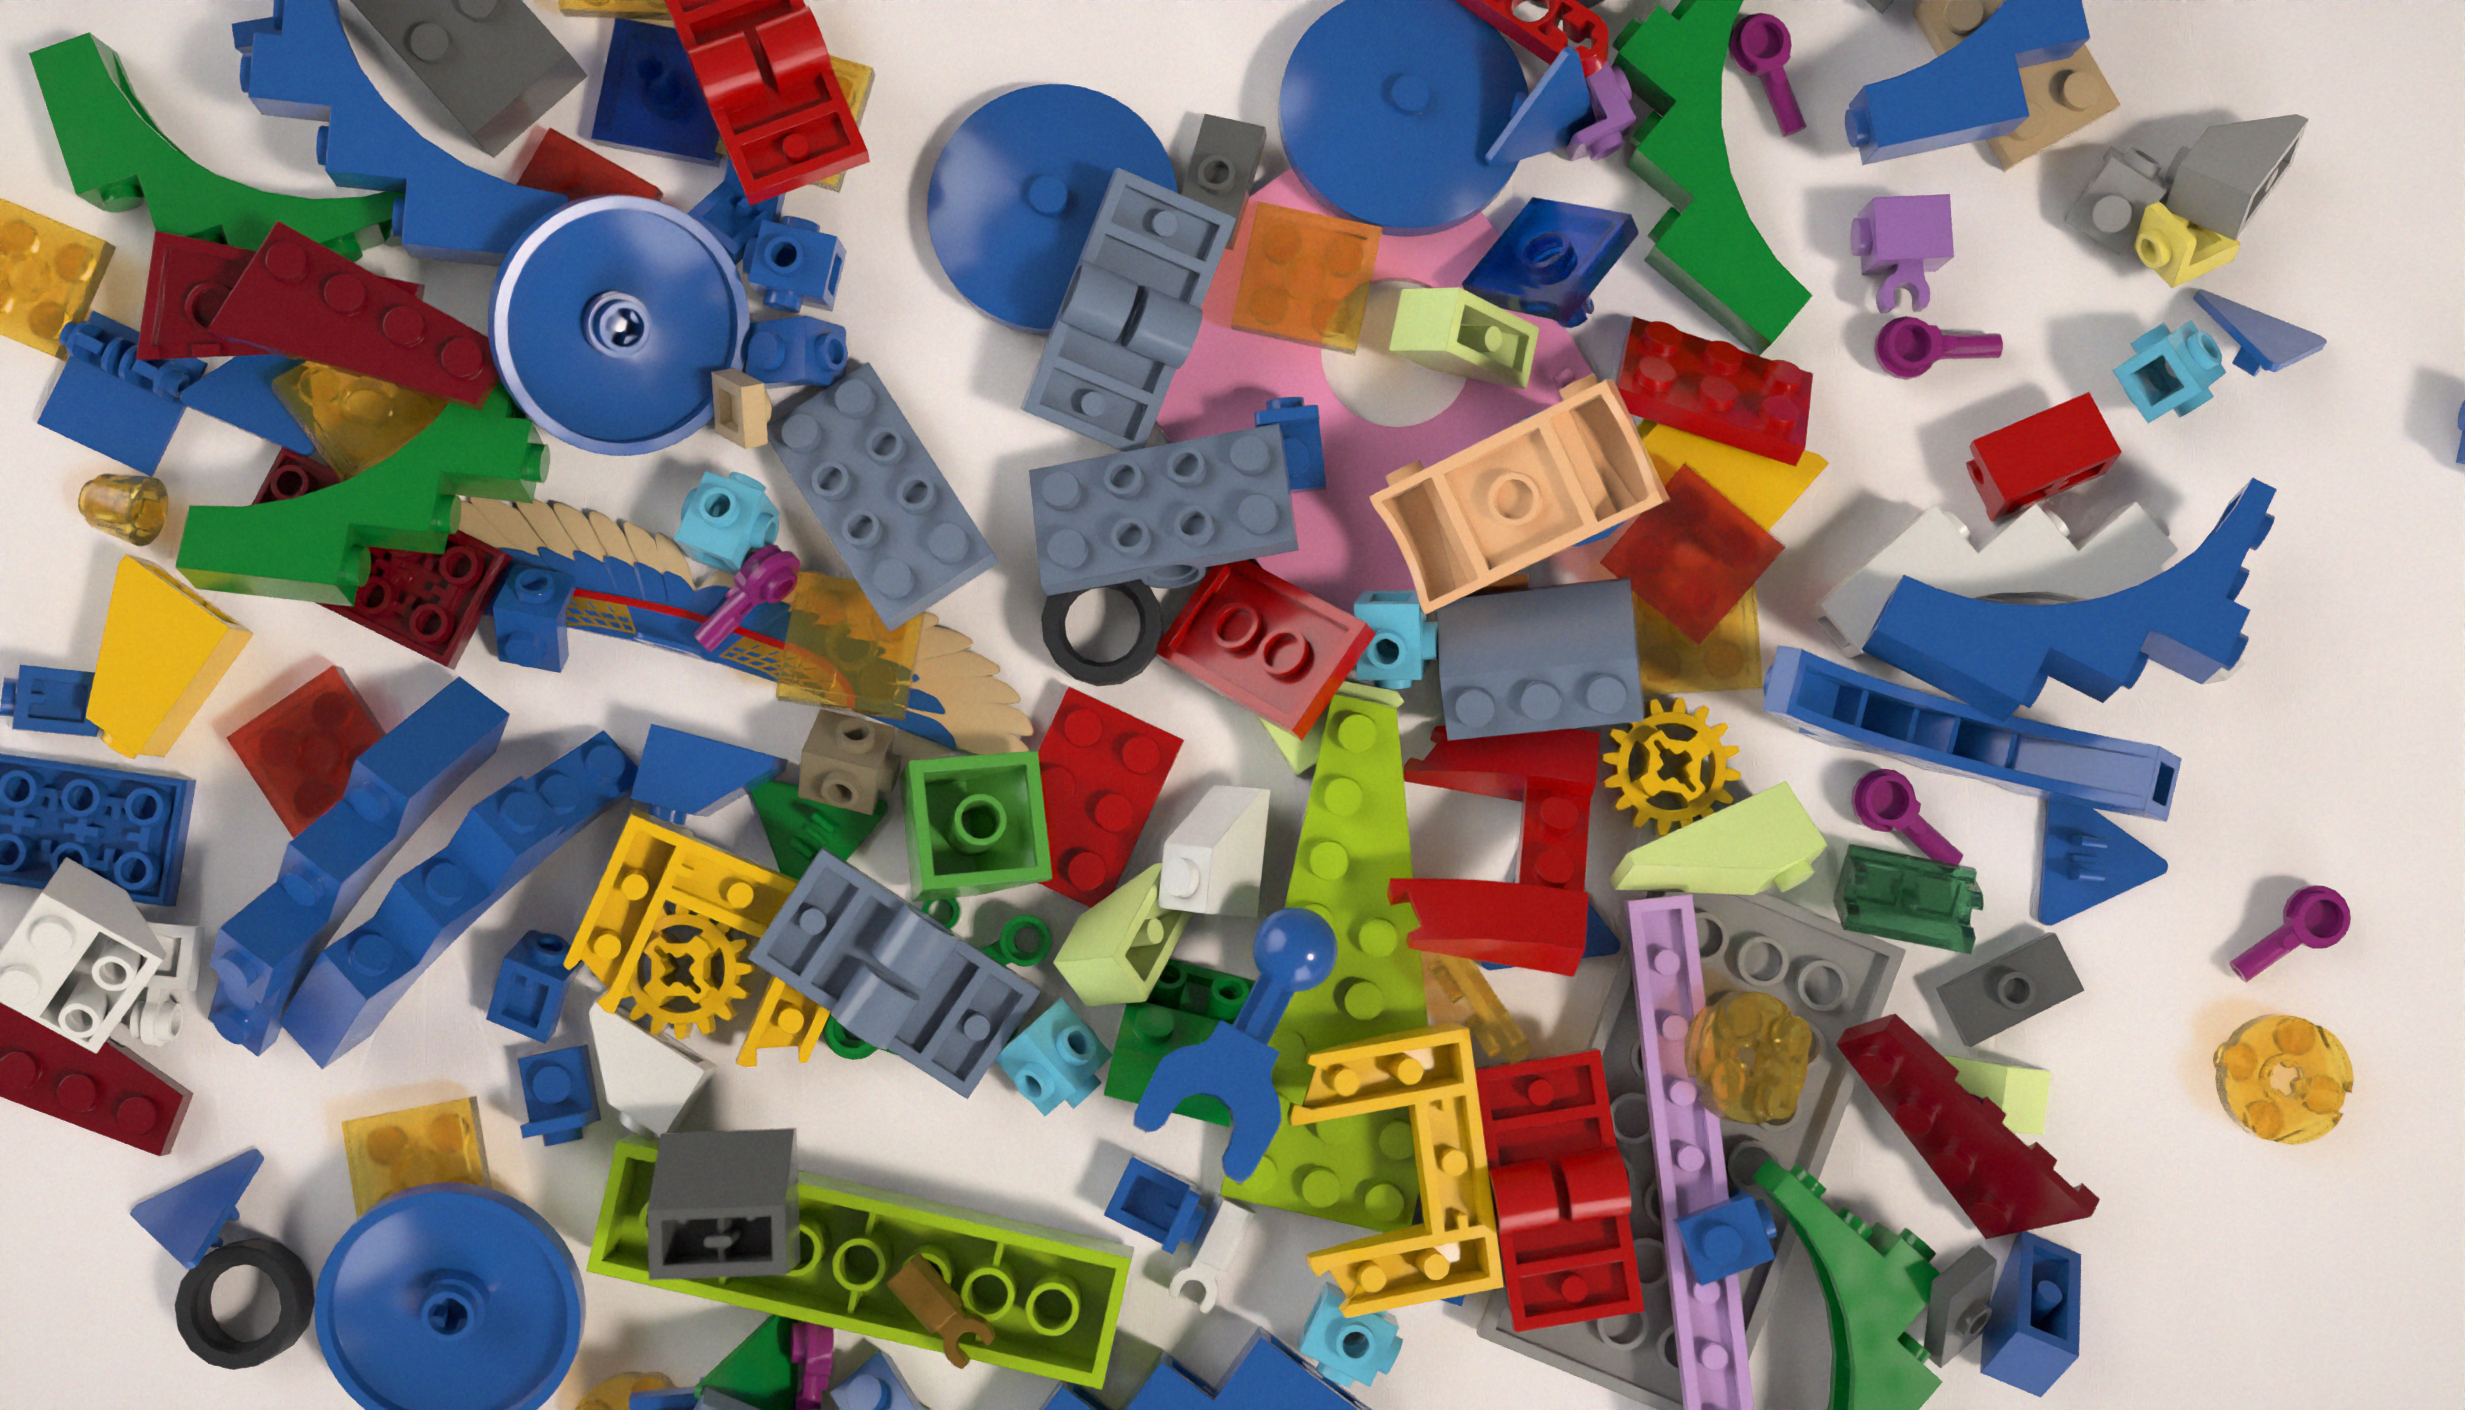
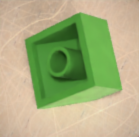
M1038 751L911 760L907 763L899 778L912 902L978 896L1052 879Z

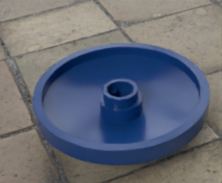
M1345 0L1327 11L1309 27L1290 56L1285 69L1278 103L1280 137L1290 166L1301 184L1316 201L1335 216L1361 229L1383 235L1400 237L1431 235L1449 230L1472 219L1486 209L1506 187L1520 160L1491 168L1484 158L1512 119L1510 113L1516 93L1522 92L1528 97L1529 92L1523 70L1508 42L1495 27L1457 1Z
M1045 84L1021 88L1004 94L975 111L959 126L944 146L936 162L928 191L927 217L931 241L941 266L956 290L980 313L999 324L1025 333L1049 335L1114 169L1121 168L1178 193L1175 174L1169 156L1150 126L1138 114L1115 98L1086 87L1068 84Z
M602 194L580 198L548 212L534 222L518 238L504 258L495 277L488 307V337L493 362L500 380L516 405L530 420L561 441L585 451L610 456H633L659 451L679 443L702 428L714 417L711 372L731 368L742 371L749 343L750 320L745 289L731 257L722 244L700 222L685 212L653 199L627 194Z
M455 1182L432 1183L411 1187L379 1201L365 1211L349 1227L328 1256L320 1274L315 1297V1325L322 1354L338 1383L365 1410H537L553 1395L567 1375L580 1347L586 1319V1299L579 1268L565 1241L554 1227L539 1213L510 1195L480 1185Z

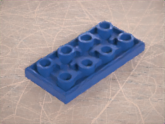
M0 753V883L44 889L67 857L126 890L133 902L165 907L176 906L196 781Z

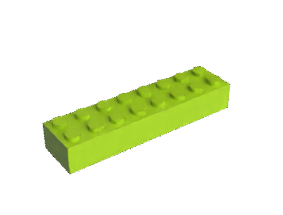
M633 1133L617 1141L586 1268L587 1272L945 1353L943 1350L944 1338L937 1331L931 1334L886 1285L903 1266L920 1252L964 1301L961 1308L966 1314H977L984 1317L994 1328L996 1337L989 1345H986L974 1332H964L959 1336V1345L971 1360L1102 1390L1134 1246L798 1170L800 1262L788 1274L649 1280L648 1205L660 1138L653 1137L649 1139Z

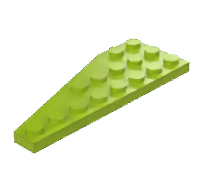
M1335 693L1330 701L1284 908L1303 907L1313 910L1325 918L1332 927L1337 939V959L1332 972L1321 984L1312 989L1294 993L1268 1043V1046L1280 1052L1271 1071L1272 1085L1279 1097L1281 1108V1123L1253 1174L1248 1179L1239 1184L1228 1178L1224 1172L1220 1196L1380 1232L1410 1227L1420 1188L1409 1106L1297 1126L1288 1124L1287 1112L1291 1102L1303 1105L1315 1067L1304 1062L1307 1053L1362 1039L1428 1026L1421 950L1410 949L1406 943L1408 933L1419 928L1418 919L1410 902L1391 906L1387 898L1390 878H1414L1396 706Z

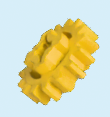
M1679 697L1672 699L1668 712L1663 711L1657 699L1647 701L1645 704L1646 718H1644V721L1625 723L1629 728L1626 732L1618 729L1609 730L1606 737L1617 746L1615 752L1601 754L1598 762L1613 767V775L1600 781L1601 788L1611 789L1617 787L1620 796L1610 806L1613 811H1621L1631 807L1634 813L1631 817L1630 826L1635 829L1641 828L1649 819L1654 820L1653 829L1656 836H1666L1670 829L1671 821H1675L1676 827L1679 830L1694 823L1692 817L1696 816L1701 820L1714 814L1711 808L1713 802L1730 805L1734 798L1722 789L1724 782L1741 779V772L1727 768L1726 759L1740 752L1739 747L1733 745L1722 746L1719 740L1729 728L1728 725L1723 722L1711 727L1707 726L1705 721L1708 717L1709 708L1704 705L1697 707L1690 715L1685 714L1684 698ZM1665 724L1676 725L1693 734L1682 741L1668 739L1663 731H1658L1655 726ZM1634 747L1639 753L1640 759L1638 774L1630 780L1628 761L1631 749ZM1659 754L1664 757L1677 755L1682 763L1675 769L1677 776L1680 778L1679 780L1674 777L1666 779L1659 777L1657 771L1663 766V761ZM1708 755L1710 774L1705 787L1699 778L1702 759ZM1657 793L1670 794L1676 803H1680L1683 808L1678 810L1660 809L1649 804L1646 800L1654 797Z
M664 903L621 999L633 997L637 1002L628 1017L635 1021L647 1015L652 1016L650 1033L654 1035L664 1033L670 1023L674 1024L676 1039L689 1038L694 1022L703 1035L716 1031L713 1015L717 1014L726 1021L733 1020L738 1014L730 1003L731 999L749 998L752 993L747 986L740 983L741 975L755 972L757 969L756 964L741 961L740 953L752 945L751 939L734 940L731 933L735 928L721 922L718 923L714 919L699 913L695 914L694 911L676 905V911L673 914L671 909ZM677 925H689L703 930L700 935H696L690 942H681L674 934H669L667 929ZM721 952L725 962L723 983L716 977V957ZM646 955L651 959V980L646 983L644 976ZM692 956L695 962L690 966L689 971L694 980L677 981L674 974L677 973L679 965L674 958ZM677 996H688L694 1004L699 1003L702 1008L685 1012L671 1009L665 1005L669 1001H673Z

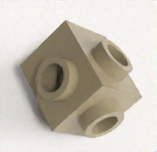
M820 709L801 752L798 797L873 816L882 791L889 793L894 791L900 772L902 756L892 754L895 727Z

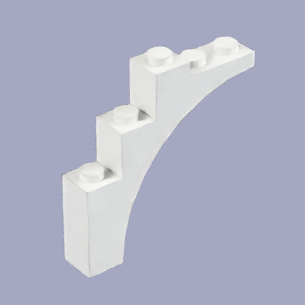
M2137 502L2113 510L2074 545L2068 540L2071 534L2063 520L2049 509L2042 510L2035 503L2015 512L1975 548L1968 542L1971 539V534L1966 525L1952 512L1947 510L1942 512L1934 505L1912 518L1806 612L1848 659L1865 653L1861 649L1888 596L1903 575L1934 588L1978 600L2034 599L2057 604L2075 603L2114 594L2139 585L2161 574L2164 570L2160 566L2179 549L2168 538L2170 531L2164 520L2153 510L2147 507L2141 508ZM2240 657L2230 671L2221 668L2202 685L2227 681L2246 663Z

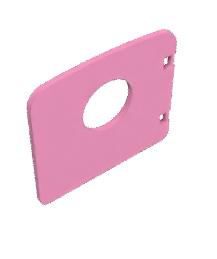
M1290 168L1249 197L1234 249H1224L1201 306L1203 316L1196 340L1184 364L1179 369H1176L1155 422L1171 443L1255 428L1254 412L1267 410L1266 402L1269 400L1284 397H1303L1305 406L1318 405L1326 489L1291 493L1299 545L1298 551L1254 558V560L1262 569L1354 616V604L1363 591L1416 590L1411 572L1399 545L1384 520L1374 509L1369 496L1389 487L1385 476L1418 460L1421 461L1423 468L1426 469L1513 426L1521 418L1562 402L1563 399L1559 393L1560 389L1594 373L1550 304L1482 212L1459 226L1431 235L1400 237L1378 234L1349 224L1332 214L1309 194L1292 168ZM1390 281L1409 282L1425 288L1460 287L1540 328L1527 389H1517L1467 378L1460 394L1443 412L1425 422L1405 427L1383 426L1366 421L1348 410L1339 401L1330 388L1323 370L1321 357L1323 335L1332 315L1347 298L1370 285Z

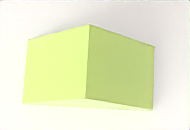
M1942 1055L1959 1071L1955 1080L1964 1089L1982 1099L1987 1096L2007 1114L2002 1123L2013 1133L2043 1135L2051 1071Z

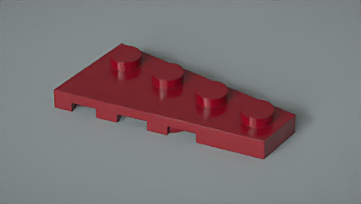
M278 220L207 328V332L213 338L237 344V341L266 349L269 353L294 360L299 358L329 366L337 372L359 378L365 376L394 384L399 389L479 411L500 380L493 362L489 337Z
M1896 1013L1844 1030L1836 1046L1985 1239L2092 1217L2100 1198L2083 1183L2072 1187L2054 1170L2058 1161L2037 1141L2027 1146L2002 1123L2007 1114L1987 1096L1982 1099L1964 1089L1955 1080L1959 1071Z

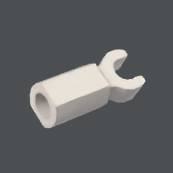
M1216 1193L1200 1229L1188 1250L1189 1254L1194 1258L1190 1264L1182 1266L1174 1273L1170 1281L1169 1296L1176 1299L1184 1283L1189 1280H1197L1206 1289V1293L1199 1305V1311L1206 1314L1211 1310L1218 1297L1216 1276L1219 1271H1228L1256 1212L1232 1198L1220 1196V1193Z

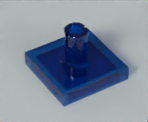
M616 17L591 139L598 146L719 168L724 144L676 29Z
M1532 197L1461 284L1464 290L1502 309L1556 320L1564 328H1573L1583 324L1588 319L1586 313L1592 314L1595 305L1589 297L1590 294L1638 236L1639 231L1632 215L1628 213Z

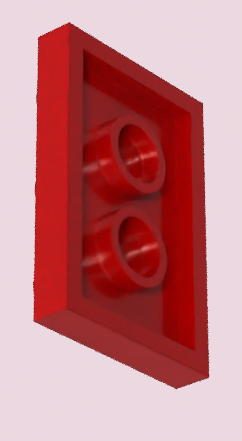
M1633 316L1625 335L1615 383L1629 414L1795 467L1806 447L1813 373L1801 370L1795 364L1785 360H1770L1739 350L1733 344L1725 341H1710L1679 331L1676 327L1666 322H1650Z
M1243 560L1212 566L1160 640L1156 655L1165 664L1303 741L1376 634L1366 622L1261 567Z
M1068 686L1038 750L1052 871L1051 880L1038 882V884L1090 908L1112 894L1117 887L1184 740Z

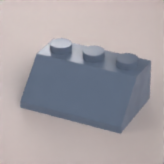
M1630 577L1469 594L1437 609L1439 678L1447 740L1644 721V697Z

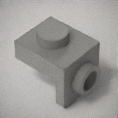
M2111 146L2103 156L2104 164L2065 215V222L2119 255L2139 229L2145 208L2160 201L2167 190L2164 179L2157 175L2162 166L2156 160L2134 147H2130L2124 154Z

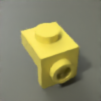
M2158 201L2145 208L2133 249L2147 267L2153 269L2171 288H2174L2234 261L2241 243L2237 239L2234 241L2178 215H2173Z

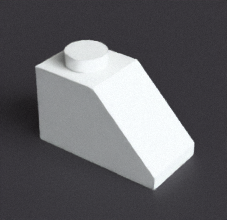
M1214 785L1164 844L1158 908L1257 918L1270 798L1269 789Z
M595 1001L589 1011V1017L607 1102L622 1112L619 1121L624 1126L645 1138L652 1139L655 1133L661 1137L662 1133L677 1131L718 1065L666 1032L659 1035L650 1033L651 1023L644 1018L632 1021L628 1017L631 1010L622 1004H618L613 1015L605 1012Z

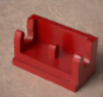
M2087 392L1973 440L1969 448L1974 459L1966 462V466L1973 484L1986 507V513L1992 522L2106 474L2122 451L2090 392Z

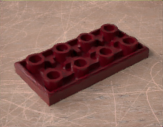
M281 448L251 505L297 498L347 481L350 477L309 457H304ZM457 530L455 534H448L444 555L366 546L371 555L370 574L365 586H358L354 607L316 603L445 667L455 670L513 557L460 530Z

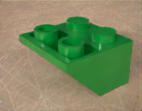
M1168 959L1147 1001L1126 1004L1113 1051L1104 1096L1139 1104L1156 1067L1163 1057L1181 1047L1198 1045L1208 1040L1220 1020L1232 1026L1256 981ZM1203 1094L1184 1098L1172 1111L1175 1114L1229 1127L1231 1122L1228 1109L1215 1097Z

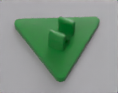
M772 780L751 791L780 873L797 880L801 879L823 846L847 861L889 810L888 803L883 799H879L873 816L800 798L798 797L799 785Z
M771 1314L695 1386V1399L699 1401L707 1387L761 1410H795L798 1363H791L790 1337L792 1323H799V1320Z

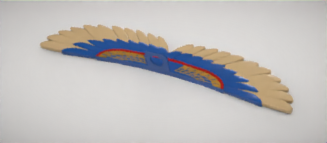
M471 497L472 504L460 500L461 518L458 530L513 557L483 615L494 617L493 605L512 568L516 565L569 574L575 577L576 590L565 611L568 629L636 642L710 663L720 664L806 692L952 750L961 749L977 755L1030 751L1023 742L1014 736L1030 737L1033 735L1034 730L1030 719L1021 710L1007 705L1019 703L1021 697L1007 683L991 677L1001 671L999 665L980 654L965 651L974 645L973 640L956 630L936 627L939 623V618L935 614L923 611L890 632L883 624L858 582L848 579H837L825 583L829 575L823 571L799 572L796 575L798 577L797 586L786 598L777 603L771 604L767 601L757 604L742 619L741 624L710 652L696 640L693 633L728 601L725 595L735 585L734 575L718 570L701 587L696 588L688 562L673 540L662 533H656L654 540L645 529L630 522L624 523V534L616 523L597 511H591L588 520L579 510L571 506L556 503L552 509L549 505L536 499L533 500V504L515 502L518 509L495 499Z

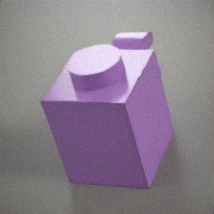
M1950 194L1874 197L1858 213V218L1853 219L1850 232L1851 250L1854 256H1861L1862 275L1891 274L1879 286L1876 293V305L1881 314L1889 313L1895 308V288H1904L1911 294L1913 312H1921L1928 306L1930 288L1925 280L1924 272H1936L1954 257Z

